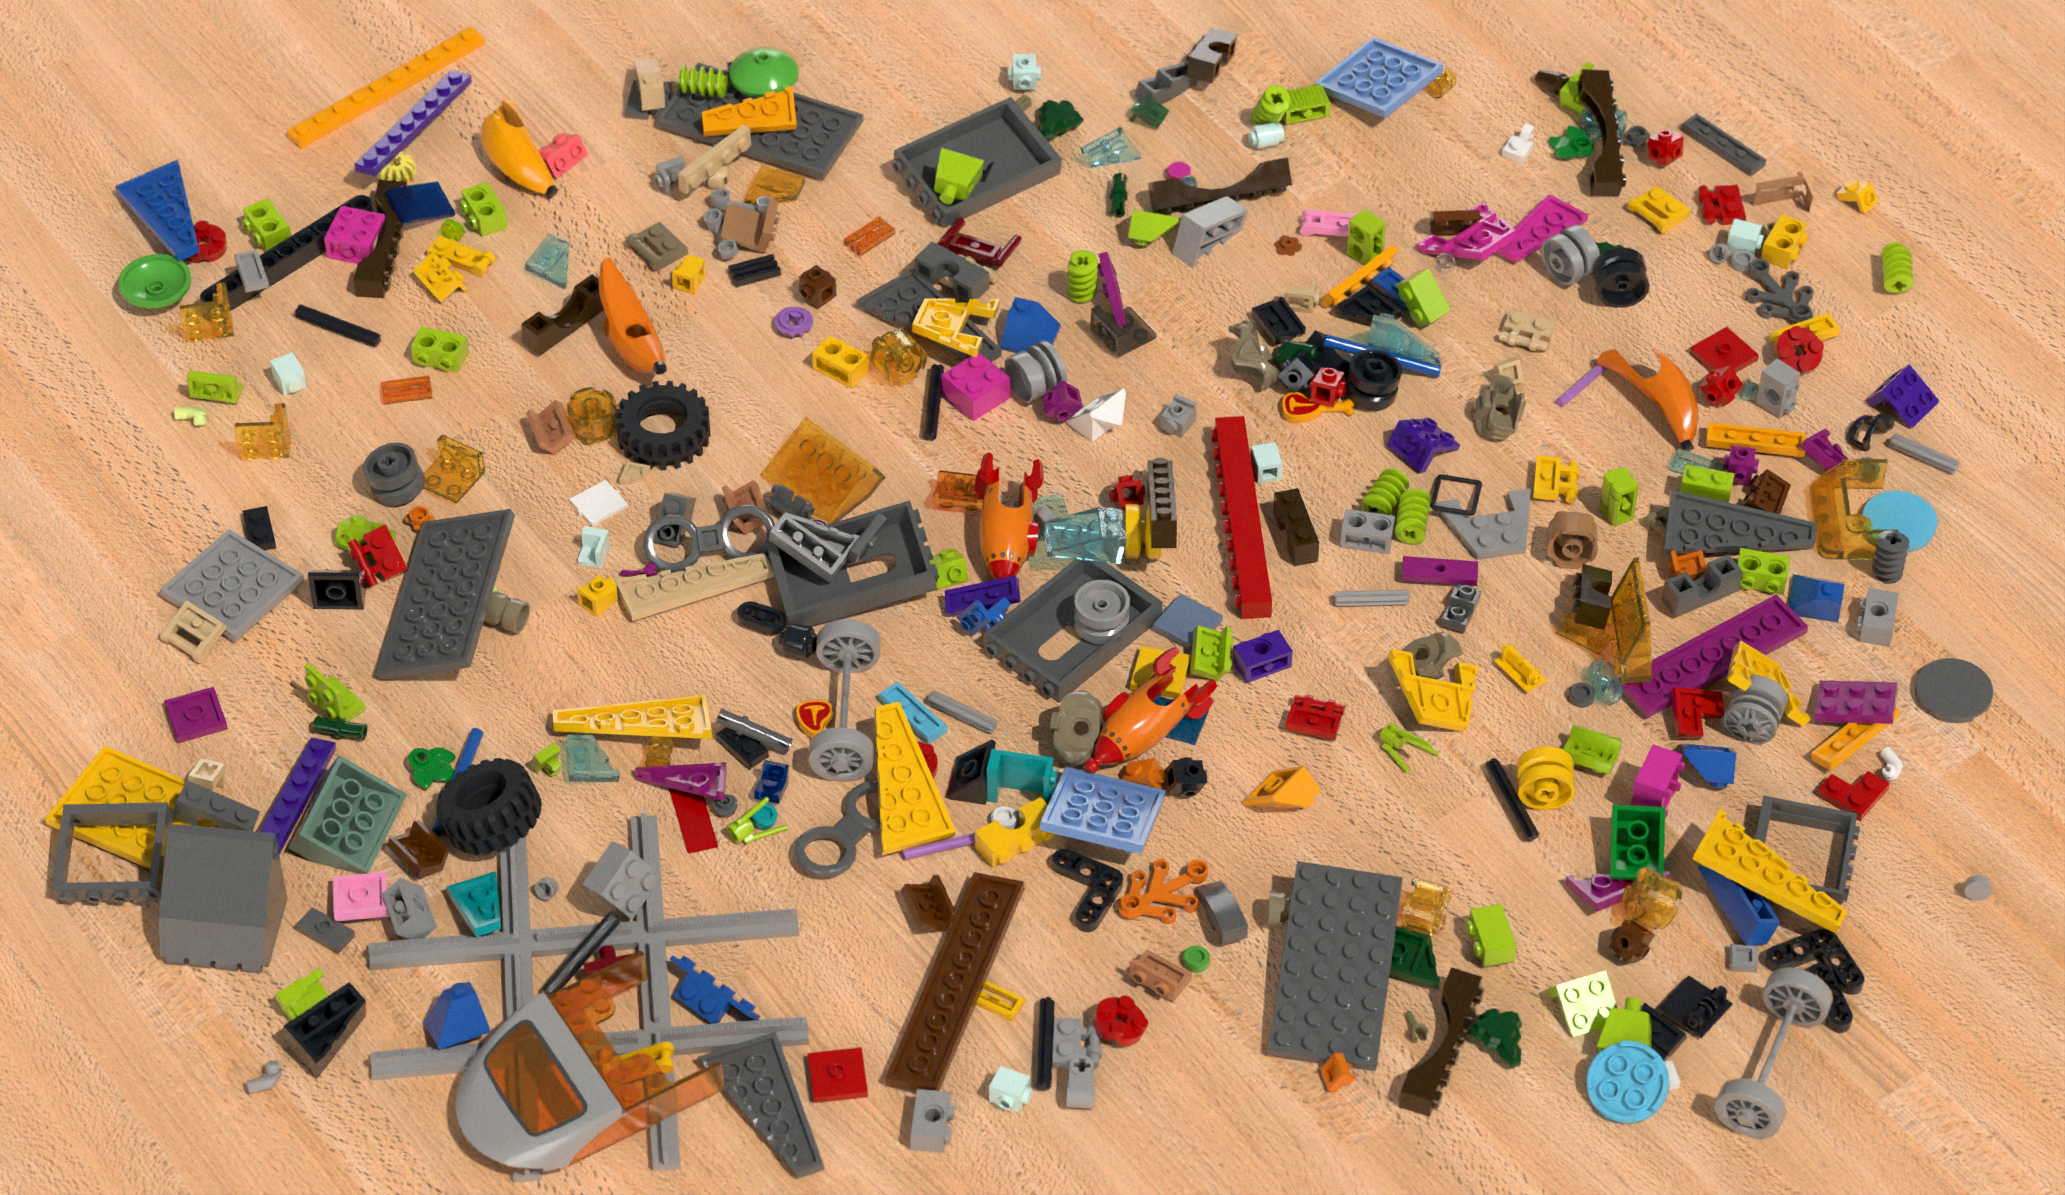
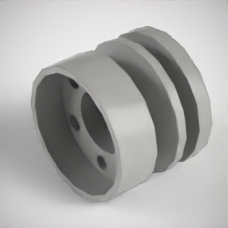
M1045 340L1028 347L1026 352L1020 351L1007 357L1004 362L1006 375L1010 377L1011 388L1020 400L1025 403H1031L1041 398L1061 380L1067 382L1065 365L1060 355Z
M1749 675L1752 685L1746 691L1737 686L1735 687L1732 699L1724 715V724L1726 729L1741 741L1751 744H1763L1770 742L1775 737L1780 719L1787 706L1788 696L1782 686L1774 680L1760 675Z

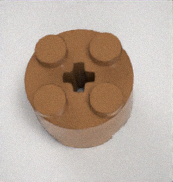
M1557 512L1547 528L1548 556L1550 559L1552 557L1555 560V564L1566 569H1578L1588 561L1591 563L1596 558L1598 552V532L1594 517L1591 514L1580 512Z

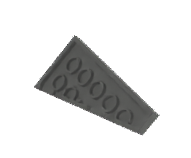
M913 268L858 298L857 307L916 334L912 332V324L924 299L947 298L928 281L915 275V269ZM967 319L961 333L983 337L982 347L979 352L990 362L1001 357L1002 349L972 321ZM916 334V335H918V336H920V337H922V338H924V339H926V340H928V341H930V342H932V343H934V344H936V345H938V346H941V347H943V348H945V349H947V350H949V351H951V352H953V353H955V354H957V355H959V356H961V357H963V358H966V359H967V358H969V357L971 356V355H969V354H966V353H964V352H961V351H959V350H956V349H954V348H951V347H949V346H946V345H944V344H941V343H939V342H936V341H934V340H931V339H929V338H926V337H924V336H921V335H919V334Z
M1672 490L1669 495L1662 555L1671 554L1670 551L1673 550L1677 554H1688L1702 550L1703 553L1739 552L1740 548L1756 551L1812 549L1816 540L1817 523Z
M776 1031L698 1057L702 1067L798 1178L825 1170Z

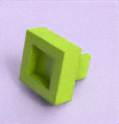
M554 742L534 756L531 767L536 774L545 769L552 778L560 772L559 769L562 765L557 760L561 752L560 748Z

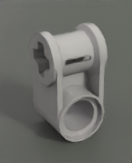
M1077 1055L1072 1058L1069 1065L1066 1107L1094 1109V1062L1086 1055Z

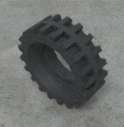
M654 381L653 386L648 388L643 384L639 386V392L637 393L631 390L628 392V400L622 398L620 409L616 410L620 450L624 449V456L627 459L633 456L634 463H646V465L650 466L651 470L654 465L661 466V471L667 470L669 465H674L675 469L681 468V462L684 461L691 464L693 462V455L700 457L703 454V447H708L709 408L705 404L704 397L698 398L697 390L694 388L687 391L686 384L681 383L679 387L673 386V381H667L666 385H659L658 381ZM660 412L676 413L685 419L682 427L668 433H653L644 429L640 424L645 417Z

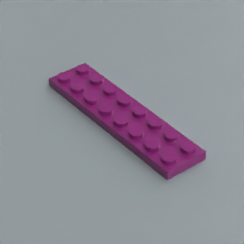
M1776 594L1617 678L1616 686L1646 718H1649L1672 706L1671 690L1674 687L1703 689L1726 677L1734 646L1740 640L1762 654L1767 655L1806 634L1808 625Z

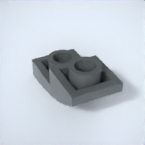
M1457 584L1450 596L1449 606L1442 616L1440 626L1465 633L1481 596V590L1468 585Z

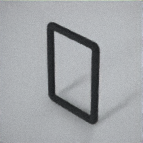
M1440 474L1437 476L1430 508L1437 511L1473 516L1476 513L1482 482L1475 479ZM1442 479L1477 485L1471 511L1435 505Z

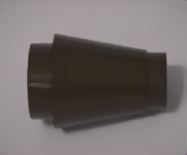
M1539 70L1535 76L1536 83H1539L1555 95H1560V89L1570 80L1564 73Z

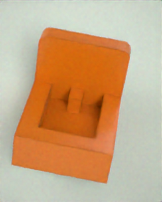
M1675 550L1670 551L1672 560L1668 561L1671 575H1680L1687 572L1692 580L1700 578L1705 573L1707 566L1702 550L1677 556Z
M1154 758L1128 762L1122 778L1125 781L1149 785L1162 789L1166 779L1164 770Z

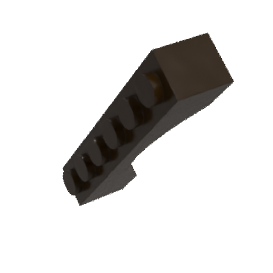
M1582 69L1577 81L1579 102L1594 117L1602 137V153L1594 162L1589 175L1591 196L1619 197L1621 189L1626 185V174L1622 173L1624 157L1620 154L1621 136L1617 135L1619 119L1615 117L1616 99L1612 97L1614 81L1610 80L1609 70Z
M1287 157L1261 162L1243 180L1225 188H1197L1185 184L1176 178L1148 183L1152 210H1160V214L1174 212L1173 207L1182 206L1183 210L1197 208L1196 203L1205 201V205L1226 196L1235 201L1241 200L1242 194L1250 193V198L1264 195L1263 191L1272 189L1273 193L1286 191V186L1293 184Z
M379 180L375 194L377 213L385 215L384 223L386 227L382 240L375 250L357 264L354 276L356 297L384 298L386 289L391 287L390 273L395 271L394 257L399 255V238H403V222H407L408 218L407 205H411L412 192L408 191L406 181Z
M1165 458L1147 460V494L1150 501L1151 548H1177V514L1172 460Z
M1451 967L1443 986L1441 1000L1449 1026L1447 1036L1441 1047L1432 1057L1421 1065L1409 1070L1400 1091L1399 1108L1428 1117L1431 1116L1434 1107L1439 1108L1443 1097V1092L1440 1091L1442 1086H1448L1451 1077L1450 1066H1456L1460 1050H1457L1459 1044H1465L1468 1035L1467 1024H1473L1476 1015L1475 1004H1481L1485 989L1481 988V976Z

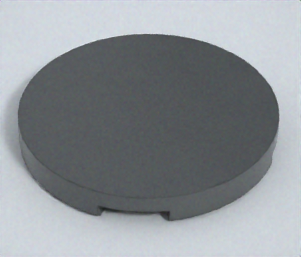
M1944 658L1935 660L1921 669L1915 684V695L1918 703L1935 714V718L1946 722L1965 723L1973 721L1975 717L1989 709L1993 697V686L1988 675L1978 666L1961 659Z

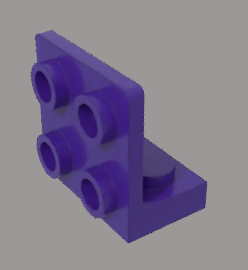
M1910 364L1893 373L1866 399L1871 407L1878 403L1884 405L1888 402L1909 429L1913 428L1939 403V399Z
M1427 417L1424 419L1411 418L1410 420H1399L1386 444L1419 472H1426L1437 451L1458 450L1461 446L1454 440L1455 437L1452 434L1440 429L1436 421Z

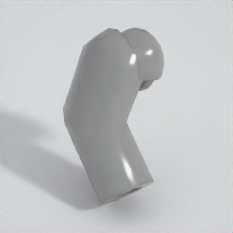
M278 1061L267 1062L265 1064L266 1072L262 1077L247 1080L249 1094L269 1090L276 1085L282 1076V1069Z

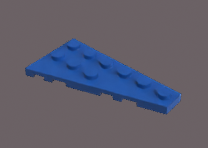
M178 159L115 186L118 196L177 261L187 259L199 253Z

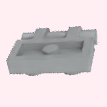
M1054 1018L1052 1068L1069 1069L1070 1061L1077 1055H1086L1093 1060L1094 1068L1099 1066V1060L1102 1058V1048L1100 1047V1039L1102 1037L1093 1026V1018L1090 1019L1087 1028L1081 1027V1019ZM1081 1040L1089 1041V1046L1086 1048L1081 1047Z

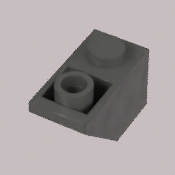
M674 492L664 493L659 517L671 514L681 515L692 520L696 498ZM678 525L662 527L656 533L654 542L679 547L686 529Z

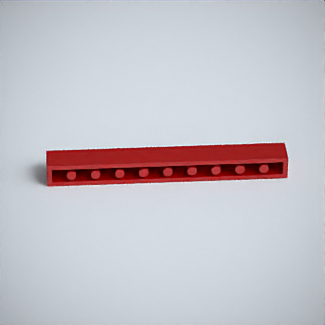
M1244 416L1215 418V428H1210L1211 443H1216V446H1213L1214 461L1218 460V464L1215 466L1216 478L1221 479V482H1218L1219 497L1224 498L1221 501V514L1226 515V519L1223 521L1224 534H1229V538H1226L1227 553H1232V556H1229V569L1234 571L1235 574L1232 575V589L1237 590V594L1234 595L1235 609H1240L1241 619L1271 618L1272 596Z

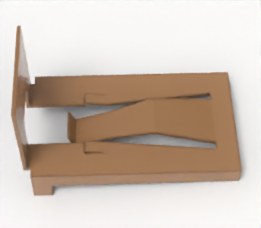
M1797 172L1798 176L1756 183L1757 189L1752 205L1793 199L1801 196L1808 212H1810L1813 195L1802 172ZM1804 184L1806 188V196L1804 195L1803 190L1797 191L1794 190V187L1796 185ZM1782 188L1777 191H1761L1767 189ZM1790 189L1793 191L1789 194H1782Z

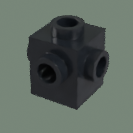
M1301 350L1293 358L1288 356L1279 365L1281 370L1277 376L1280 383L1286 389H1291L1295 393L1300 387L1304 390L1310 385L1311 377L1314 376L1319 366Z
M1190 757L1172 760L1164 770L1168 794H1182L1184 797H1192L1197 795L1207 783V771L1203 768L1202 760H1193Z

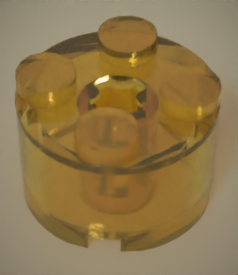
M903 328L892 330L883 336H878L872 342L873 348L870 356L872 365L888 382L896 386L911 383L918 377L917 372L920 368L924 369L926 366L927 354L925 350Z
M586 387L576 391L570 397V401L567 404L568 420L575 433V438L580 440L583 445H593L617 433L616 400L609 391L603 389L602 392L595 390V387Z
M1645 867L1641 868L1632 885L1627 886L1622 894V900L1625 901L1626 916L1655 930L1657 928H1666L1672 922L1679 909L1675 907L1677 898L1682 899V886L1679 882Z
M1414 877L1410 885L1415 886L1413 893H1407L1401 919L1405 923L1401 927L1434 937L1435 934L1438 935L1439 931L1444 929L1447 915L1443 914L1445 904L1449 905L1452 889H1448L1447 885Z

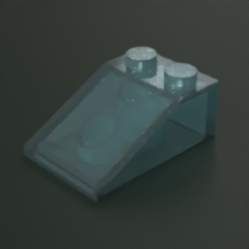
M1380 313V316L1373 315L1367 341L1368 346L1442 366L1439 352L1401 322L1394 319L1393 315Z
M1096 507L1044 522L1047 556L1121 564L1127 542L1122 509Z

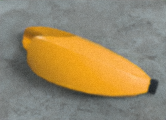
M510 99L502 100V105L496 109L495 114L487 116L481 126V141L486 153L505 175L521 186L537 193L546 194L548 198L554 197L558 189L554 186L551 174L518 112L515 101Z

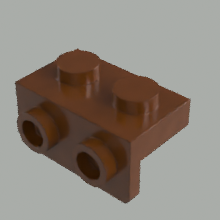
M420 820L413 822L409 833L389 837L387 843L388 848L417 877L443 871L449 854L448 848Z
M933 875L928 884H904L901 893L918 931H946L954 919L956 911L940 876Z

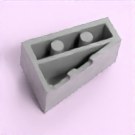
M1226 196L1183 214L1179 221L1180 227L1172 254L1192 268L1198 264V258L1204 254L1209 256L1213 253L1211 248L1216 244L1221 243L1223 245L1243 229L1248 209Z
M785 512L770 531L769 541L825 581L831 583L847 562L850 549L860 536L838 531L837 528H828L816 524L815 521Z

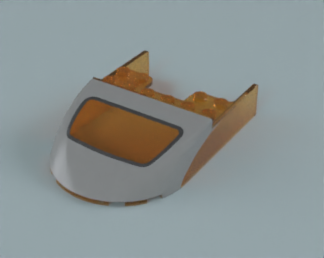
M640 951L554 993L548 994L545 990L513 1013L485 1042L464 1073L456 1095L457 1120L467 1142L487 1160L491 1158L502 1163L505 1168L518 1171H526V1168H543V1171H550L585 1159L723 1091V1068L721 1063L717 1061L683 1079L670 1082L650 1055L637 1054L624 1061L621 1060L598 1024L610 1019L614 1015L616 1005L611 998L612 996L647 980L646 958L643 951Z

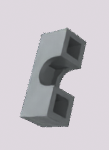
M931 242L915 257V275L932 284H935L944 277L953 278V295L967 303L969 299H979L989 289V272L934 242Z
M1729 554L1707 563L1705 573L1695 581L1692 580L1687 572L1665 580L1662 601L1671 613L1678 617L1739 591L1742 570Z
M187 780L177 798L173 817L193 826H197L199 820L206 819L216 823L222 829L253 831L260 811Z

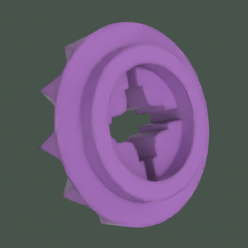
M801 307L784 308L777 313L774 320L776 330L782 332L783 336L790 334L792 338L797 334L803 337L804 332H810L813 325L811 313ZM790 320L794 323H798V325H794L793 323L790 324Z

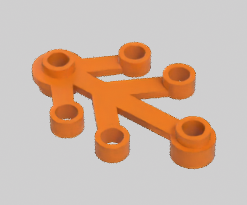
M1158 859L1153 863L1154 874L1149 892L1140 896L1141 888L1147 884V875L1141 870L1134 871L1131 874L1130 892L1124 895L1118 903V911L1125 918L1134 919L1143 914L1159 917L1164 924H1172L1176 920V910L1173 907L1165 906L1161 908L1148 904L1156 901L1182 906V909L1187 913L1195 912L1198 909V899L1196 896H1183L1172 894V892L1191 882L1195 884L1203 883L1208 877V865L1203 860H1193L1187 866V873L1162 885L1164 877L1169 873V863L1164 859ZM1136 878H1141V879H1143V880L1137 881V880H1135V879H1136Z

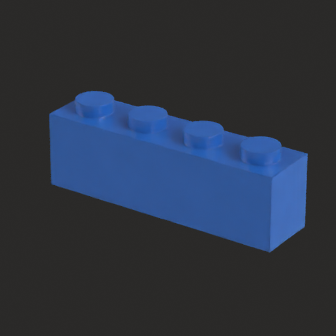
M1700 864L1698 870L1744 944H1767L1780 921L1766 898Z

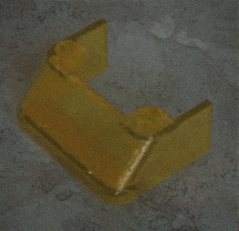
M1846 459L1811 483L1809 491L1813 522L1817 523L1816 548L1821 557L1830 560H1873L1877 538L1881 532L1888 529H1873L1872 522L1868 517L1860 514H1851L1847 489H1882L1888 464L1887 459Z

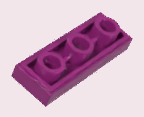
M1403 556L1402 581L1477 586L1478 561Z

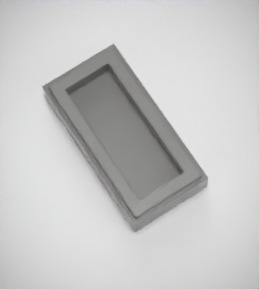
M257 249L234 255L246 293L269 288L268 279Z

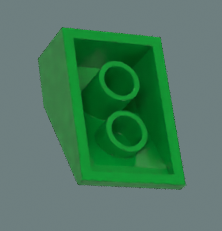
M1612 804L1610 820V879L1663 882L1665 807Z

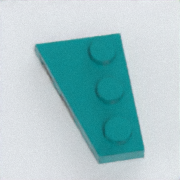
M496 871L446 886L447 895L476 937L501 929Z

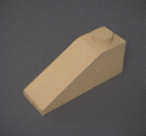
M657 58L634 60L642 110L665 108L664 86Z

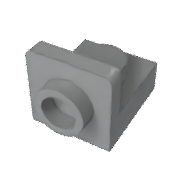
M682 156L656 164L654 180L659 189L662 188L666 195L671 194L670 184L679 181L678 173L685 168V161Z

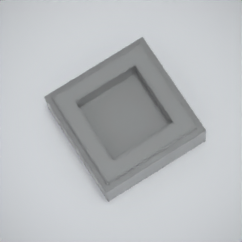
M1730 944L1729 970L1757 973V946Z

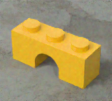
M1039 797L1020 807L1019 825L1021 827L1018 829H1007L998 820H995L976 830L975 848L993 868L1008 862L1011 858L1022 852L1031 850L1035 845L1043 841L1052 839L1057 834L1039 830L1041 819L1048 805Z

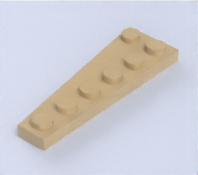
M762 553L734 558L728 561L711 562L707 567L696 568L695 565L685 567L684 571L671 573V570L661 571V575L647 577L646 574L619 578L615 582L617 584V591L631 620L635 621L773 578L774 570L766 554Z

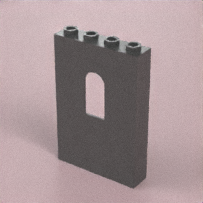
M1012 97L895 149L892 161L895 172L900 173L907 187L916 193L919 202L927 207L933 220L938 221L943 228L954 224L958 218L965 219L1059 175L1062 165V158ZM941 148L984 160V172L988 164L994 162L986 181L982 182L979 180L966 200L954 198L952 204H945L940 200L941 194L934 190Z
M910 500L824 525L828 528H837L838 531L861 536L877 514L881 513L887 517L884 527L877 535L879 540L871 550L867 548L857 561L861 562L881 555H891L896 558V566L891 571L851 583L846 566L854 563L848 559L831 583H828L772 542H766L789 625L796 623L814 626L937 590L935 579L939 578L936 564L930 565L929 561L934 560L930 546H924L923 542L928 541L924 527H918V524L922 523L918 509L913 510Z
M1087 550L984 633V650L991 657H995L1004 663L1009 670L1015 671L1022 676L1027 683L1033 684L1040 689L1045 696L1051 697L1060 703L1067 694L1076 690L1151 628L1162 615L1163 602ZM1095 580H1110L1126 589L1130 597L1129 624L1104 645L1093 644L1082 639L1056 660H1046L1040 656L1039 648L1066 625L1075 629V594L1080 587L1087 582Z

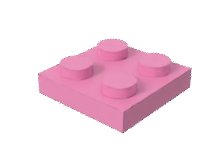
M386 872L333 877L335 921L388 917V909L382 894L388 889Z

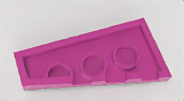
M1549 194L1514 228L1517 238L1508 243L1506 247L1496 251V253L1517 263L1541 249L1545 239L1554 234H1559L1561 230L1570 225L1576 224L1580 226L1587 222L1588 214Z

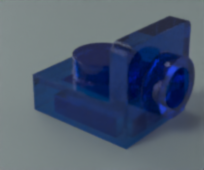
M764 760L762 776L754 790V799L763 800L765 797H768V802L779 804L788 786L789 766Z

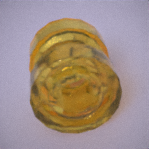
M1444 67V72L1426 85L1425 88L1432 97L1438 99L1445 95L1447 90L1455 87L1457 79L1450 69Z
M660 736L649 739L647 746L649 753H647L645 758V766H670L674 748L673 742L667 737Z

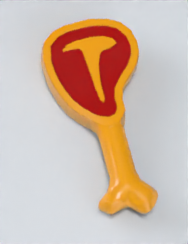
M1290 392L1283 397L1281 407L1283 417L1287 422L1305 423L1316 419L1323 412H1344L1352 416L1355 404L1350 399H1347L1343 402H1337L1334 407L1311 402V399L1302 393Z
M816 699L798 704L796 718L802 732L813 738L832 721L833 707L828 701Z

